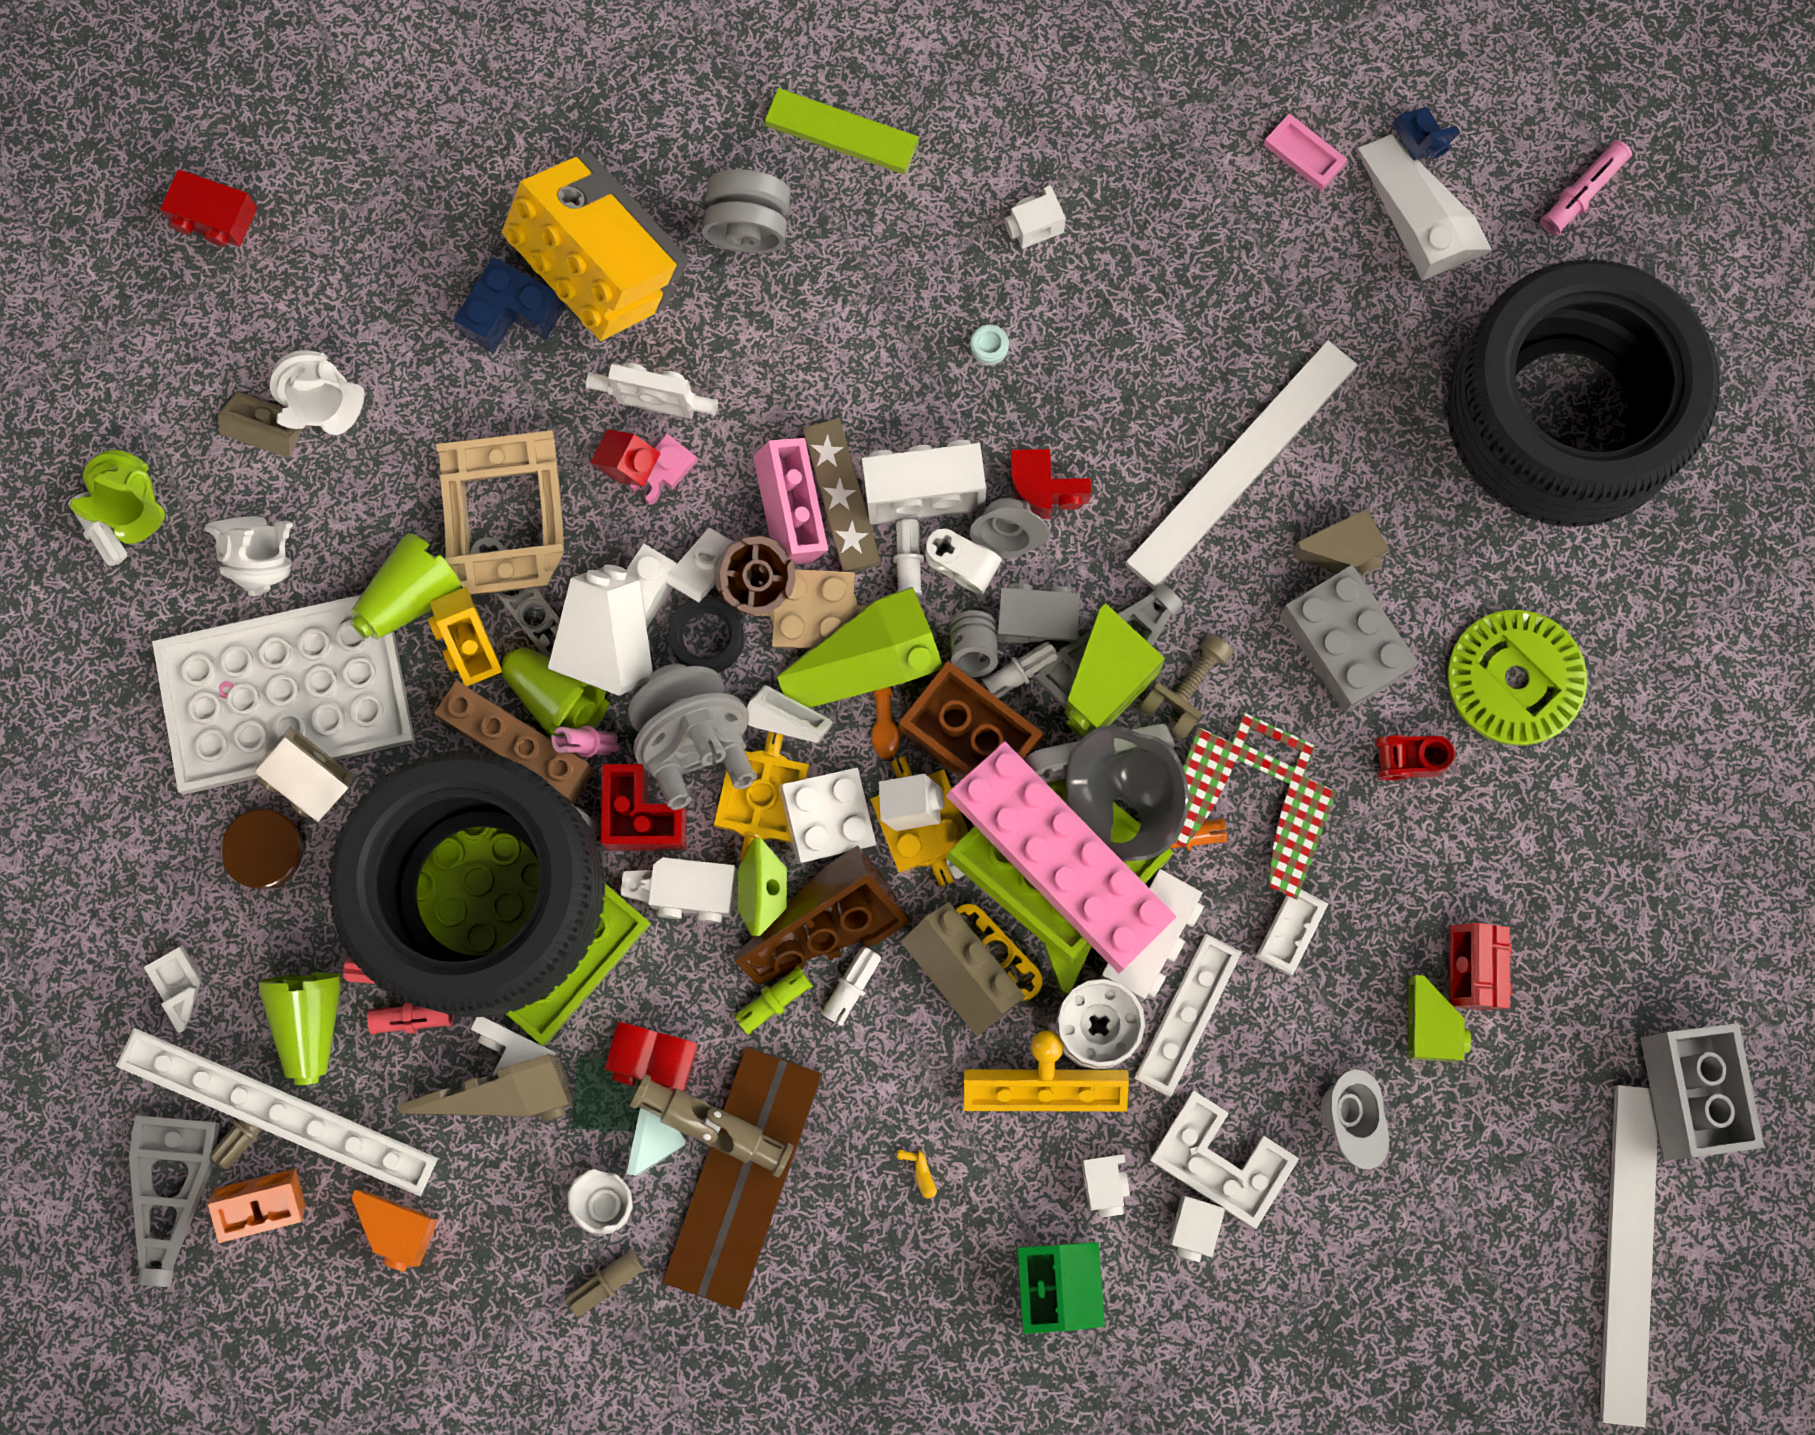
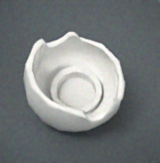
M596 1169L588 1170L574 1180L567 1194L568 1210L575 1223L583 1230L594 1234H611L615 1230H619L627 1223L633 1209L631 1190L623 1179L615 1173L598 1171Z

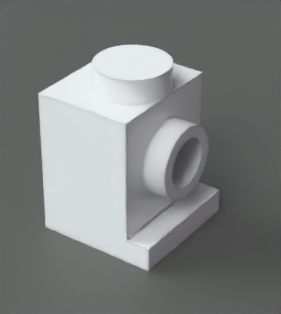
M1050 185L1044 188L1043 196L1039 198L1030 196L1019 201L1015 207L1011 208V215L1004 218V223L1010 238H1017L1023 249L1064 233L1066 218Z
M1125 1155L1081 1161L1089 1211L1098 1210L1099 1218L1124 1214L1123 1197L1130 1196L1126 1171L1119 1172L1118 1164L1126 1163Z

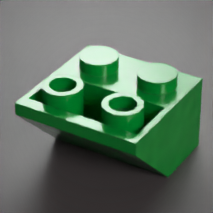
M1099 1242L1016 1247L1021 1328L1023 1334L1105 1327Z

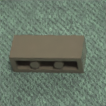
M947 902L926 916L900 941L976 1037L999 1021L1026 997L950 902Z

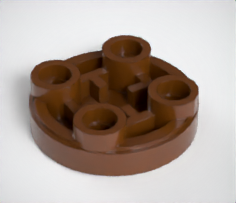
M269 809L251 810L237 817L225 831L221 842L222 863L227 873L235 881L246 887L258 890L280 888L295 874L300 866L303 857L304 838L297 826L283 814Z

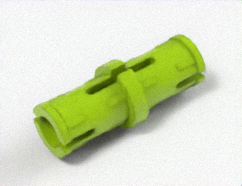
M796 966L793 971L773 986L769 987L766 985L760 990L761 995L740 1011L735 1012L733 1016L737 1022H740L739 1025L745 1033L750 1035L753 1030L777 1013L779 1016L786 1011L784 1008L786 1005L809 988L811 989L813 985L801 968Z

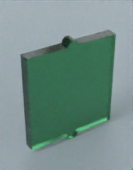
M577 1057L572 1129L602 1130V1133L605 1135L609 1134L610 1131L635 1132L640 1108H631L629 1104L641 1080L637 1079L635 1087L612 1081L613 1072L604 1069L607 1058Z

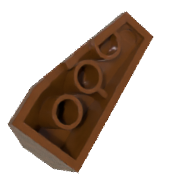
M857 845L825 866L787 903L786 910L760 936H754L733 957L738 966L758 985L785 976L793 971L796 966H799L802 970L806 960L827 954L829 960L840 957L839 949L862 941L864 947L878 944L910 923V919L880 870Z

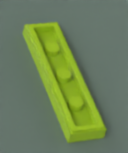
M778 88L765 118L766 127L906 175L919 143V136Z

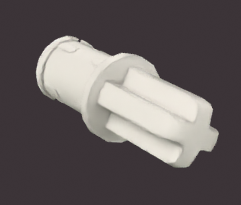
M83 492L73 498L90 497L89 492ZM75 513L85 530L83 536L87 540L91 539L104 562L108 566L118 565L123 562L127 557V552L120 540L114 535L112 527L100 521L95 523L87 521Z
M902 519L896 524L897 555L893 557V562L897 563L898 591L913 587L917 597L922 596L920 563L924 562V556L920 554L919 522L915 519Z
M1045 642L1018 659L1012 657L1011 663L983 678L982 681L990 693L1000 698L1024 682L1026 685L1029 684V678L1036 675L1047 664L1055 661L1058 658V654L1050 642Z
M861 947L843 978L838 976L836 979L839 983L820 1013L843 1026L859 996L866 994L862 990L879 964L881 957L869 948Z

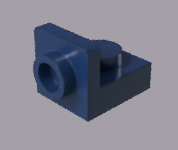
M1428 107L1400 114L1392 123L1414 161L1428 156L1431 159L1443 156L1452 148L1450 143L1460 134L1457 126L1441 130Z

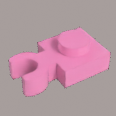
M668 433L655 447L661 454L645 483L652 487L651 492L645 497L646 503L649 505L658 500L660 487L663 483L674 489L698 461L694 454ZM630 485V488L634 493L640 487L636 485Z

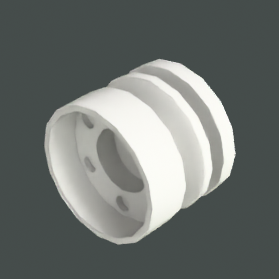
M1106 979L1087 981L1074 988L1061 1004L1055 1021V1031L1063 1042V1053L1078 1066L1091 1070L1111 1069L1129 1058L1141 1043L1145 1029L1143 1008L1135 994L1122 984ZM1093 1017L1097 1021L1104 1018L1108 1023L1104 1028L1107 1035L1103 1036L1101 1033H1096L1093 1036L1088 1030L1092 1023L1089 1018Z

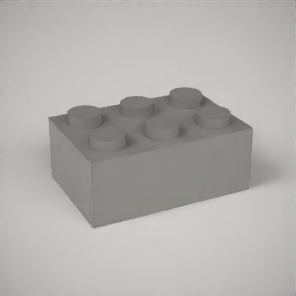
M1353 565L1285 605L1280 614L1281 619L1344 714L1407 676L1419 664Z
M1739 1023L1671 1031L1640 1037L1664 1161L1764 1148Z

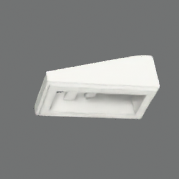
M764 685L750 699L746 708L749 714V726L815 743L822 739L833 723L831 719L767 685Z

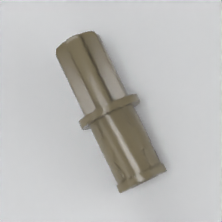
M234 1119L232 1121L234 1126L214 1148L210 1158L221 1168L229 1169L253 1140L255 1142L259 1141L257 1136L263 1129L240 1119Z
M630 1248L624 1255L602 1271L597 1268L594 1271L595 1276L566 1296V1303L577 1317L582 1316L609 1295L612 1298L615 1297L617 1289L640 1272L645 1271V1268Z

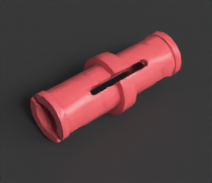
M407 1002L400 1007L369 1009L367 1014L368 1029L371 1035L404 1030L407 1034H414L418 1032V1029L451 1027L454 1022V1015L422 1008Z

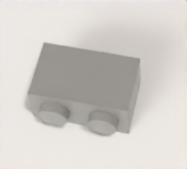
M1013 583L1009 585V588L1001 587L997 642L1041 645L1045 642H1050L1055 647H1065L1070 643H1076L1080 593H1072L1071 588L1063 586H1052L1048 588V591L1033 590V586L1024 583Z

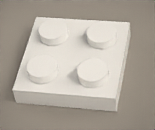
M858 767L779 786L797 864L846 853L857 845L861 849L876 845Z

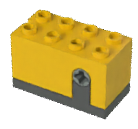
M590 151L520 181L501 232L508 243L515 247L531 265L532 269L556 292L559 299L567 304L583 325L600 342L664 310L675 291L671 283L681 278L689 260Z

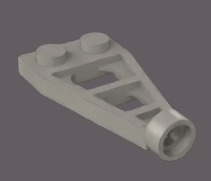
M1161 583L1149 596L1118 615L1127 623L1135 620L1145 628L1146 636L1144 639L1153 647L1168 619L1183 606V603L1169 587ZM1153 603L1156 606H1158L1163 612H1158L1157 610H1155ZM1092 630L1078 638L1076 643H1070L1063 647L1057 653L1058 658L1044 666L1034 676V679L1065 709Z
M135 1115L129 1151V1165L139 1267L137 1285L171 1287L176 1259L215 1163L210 1158V1155L218 1143L220 1123ZM159 1160L182 1161L188 1167V1175L183 1188L174 1197L164 1198L154 1191L152 1167ZM154 1206L174 1207L177 1211L172 1234L167 1239H155L150 1233V1214ZM151 1262H161V1269L151 1268Z

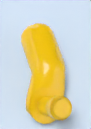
M901 1149L897 1150L896 1158L898 1160L915 1161V1180L922 1196L927 1199L934 1197L937 1194V1188L923 1152L917 1150V1153H912Z

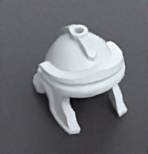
M309 350L294 351L280 358L276 362L270 378L272 396L286 407L282 408V412L277 415L276 422L278 424L293 429H303L305 425L321 426L325 432L332 435L342 434L352 427L364 403V389L357 384L347 382L336 367L327 361V355Z
M250 516L225 519L205 525L204 531L209 532L216 539L217 559L223 564L219 568L220 573L244 588L249 596H257L269 592L271 585L289 576L292 561L285 557V541L289 537L290 528L293 527L290 521H276L274 526H268L265 518Z

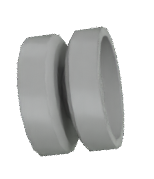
M723 170L713 174L707 183L706 202L709 207L704 211L703 237L710 243L731 251L760 254L780 250L785 245L787 222L784 216L789 212L790 187L783 180L770 174L753 170Z

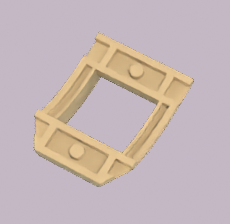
M553 430L436 444L441 470L440 481L445 524L446 557L444 559L455 572L463 588L467 587L470 595L548 586L564 553L562 505ZM538 473L543 524V546L470 554V531L465 482Z

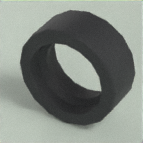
M705 596L700 602L694 599L680 605L673 614L668 627L669 645L678 662L686 667L703 666L720 673L732 666L741 655L744 644L741 621L736 612L721 599ZM707 613L717 615L724 620L729 629L727 646L714 657L701 658L693 655L684 645L683 633L685 626L697 615Z

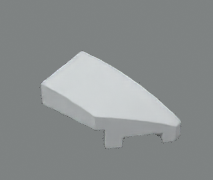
M182 945L144 967L164 1001L161 1003L162 1007L178 1033L184 1031L187 1027L201 983V979Z

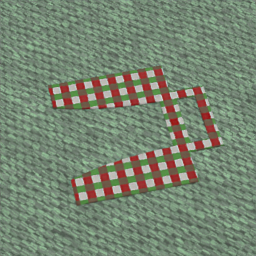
M1243 713L1233 742L1227 741L1199 727L1183 766L1189 790V804L1184 825L1174 843L1185 848L1198 832L1217 802L1236 759L1290 784L1281 810L1273 844L1269 887L1297 900L1337 791L1304 776L1315 745L1247 713ZM1250 728L1301 751L1295 768L1245 745L1244 743Z

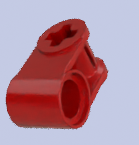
M1393 735L1374 739L1375 747L1379 748L1381 771L1377 772V779L1381 781L1440 776L1450 767L1455 758L1453 744L1443 736L1409 737ZM1436 748L1439 750L1444 758L1443 764H1430L1425 759V749Z

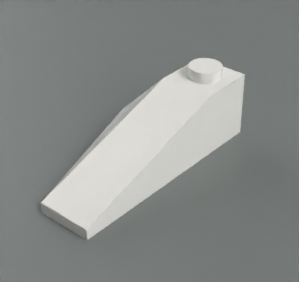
M1392 134L1357 149L1421 280L1430 278L1492 251L1476 217L1420 161H1414L1409 151Z

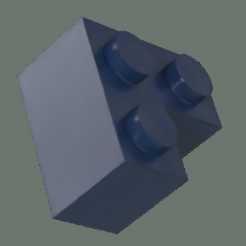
M493 257L456 314L453 322L461 336L494 353L513 322L546 340L566 308L563 301L559 299L552 288Z

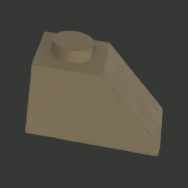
M1365 509L1297 542L1292 553L1295 559L1338 573L1353 565L1356 571H1360L1361 575L1364 576L1383 565L1381 560L1390 549L1368 509Z

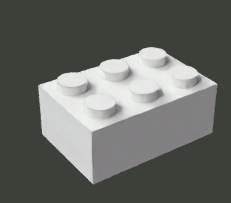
M957 440L950 442L947 447L932 449L930 445H918L909 448L908 452L895 454L890 450H878L870 453L869 457L862 458L870 525L895 522L902 519H918L985 510L986 483L980 443L971 444L969 440Z

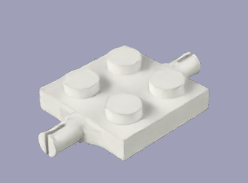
M624 363L623 366L611 364L608 377L589 372L586 380V389L608 392L609 395H613L616 398L617 403L689 419H692L694 411L713 416L717 412L718 399L696 396L695 393H692L688 380H685L681 374L672 371H662L661 374L648 372L646 368L635 363Z

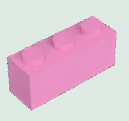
M805 438L768 441L753 455L770 539L776 540L779 543V546L785 550L788 558L792 559L794 565L813 563L828 551Z

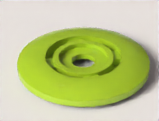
M1505 610L1489 614L1477 620L1460 636L1449 658L1447 683L1455 708L1464 721L1477 733L1501 744L1527 746L1547 741L1558 735L1575 719L1586 696L1587 670L1584 658L1576 642L1559 624L1535 612ZM1506 642V648L1497 652L1489 660L1486 667L1483 668L1480 662L1484 654L1493 646ZM1510 667H1521L1527 672L1528 683L1526 687L1514 689L1507 684L1505 673ZM1547 688H1554L1550 700L1541 710L1533 714L1527 711V708L1535 705L1544 696Z

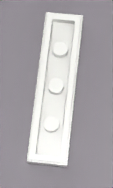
M1208 934L1204 935L1134 1077L1135 1080L1168 1097L1172 1096L1239 960L1241 951Z

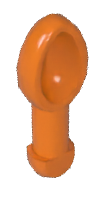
M891 687L875 690L872 695L875 698L876 723L871 730V743L876 754L885 760L891 759L896 754L900 745V732L896 723L892 720L891 697H893Z

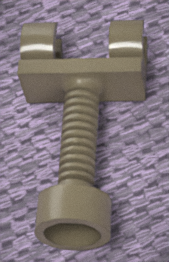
M1208 633L1199 645L1202 657L1199 658L1193 670L1190 671L1191 673L1186 676L1177 692L1173 693L1157 682L1139 709L1150 718H1152L1163 701L1183 713V716L1171 733L1182 741L1185 740L1203 714L1189 704L1188 699L1197 690V687L1202 683L1213 665L1216 663L1224 665L1234 652L1229 644L1211 633Z

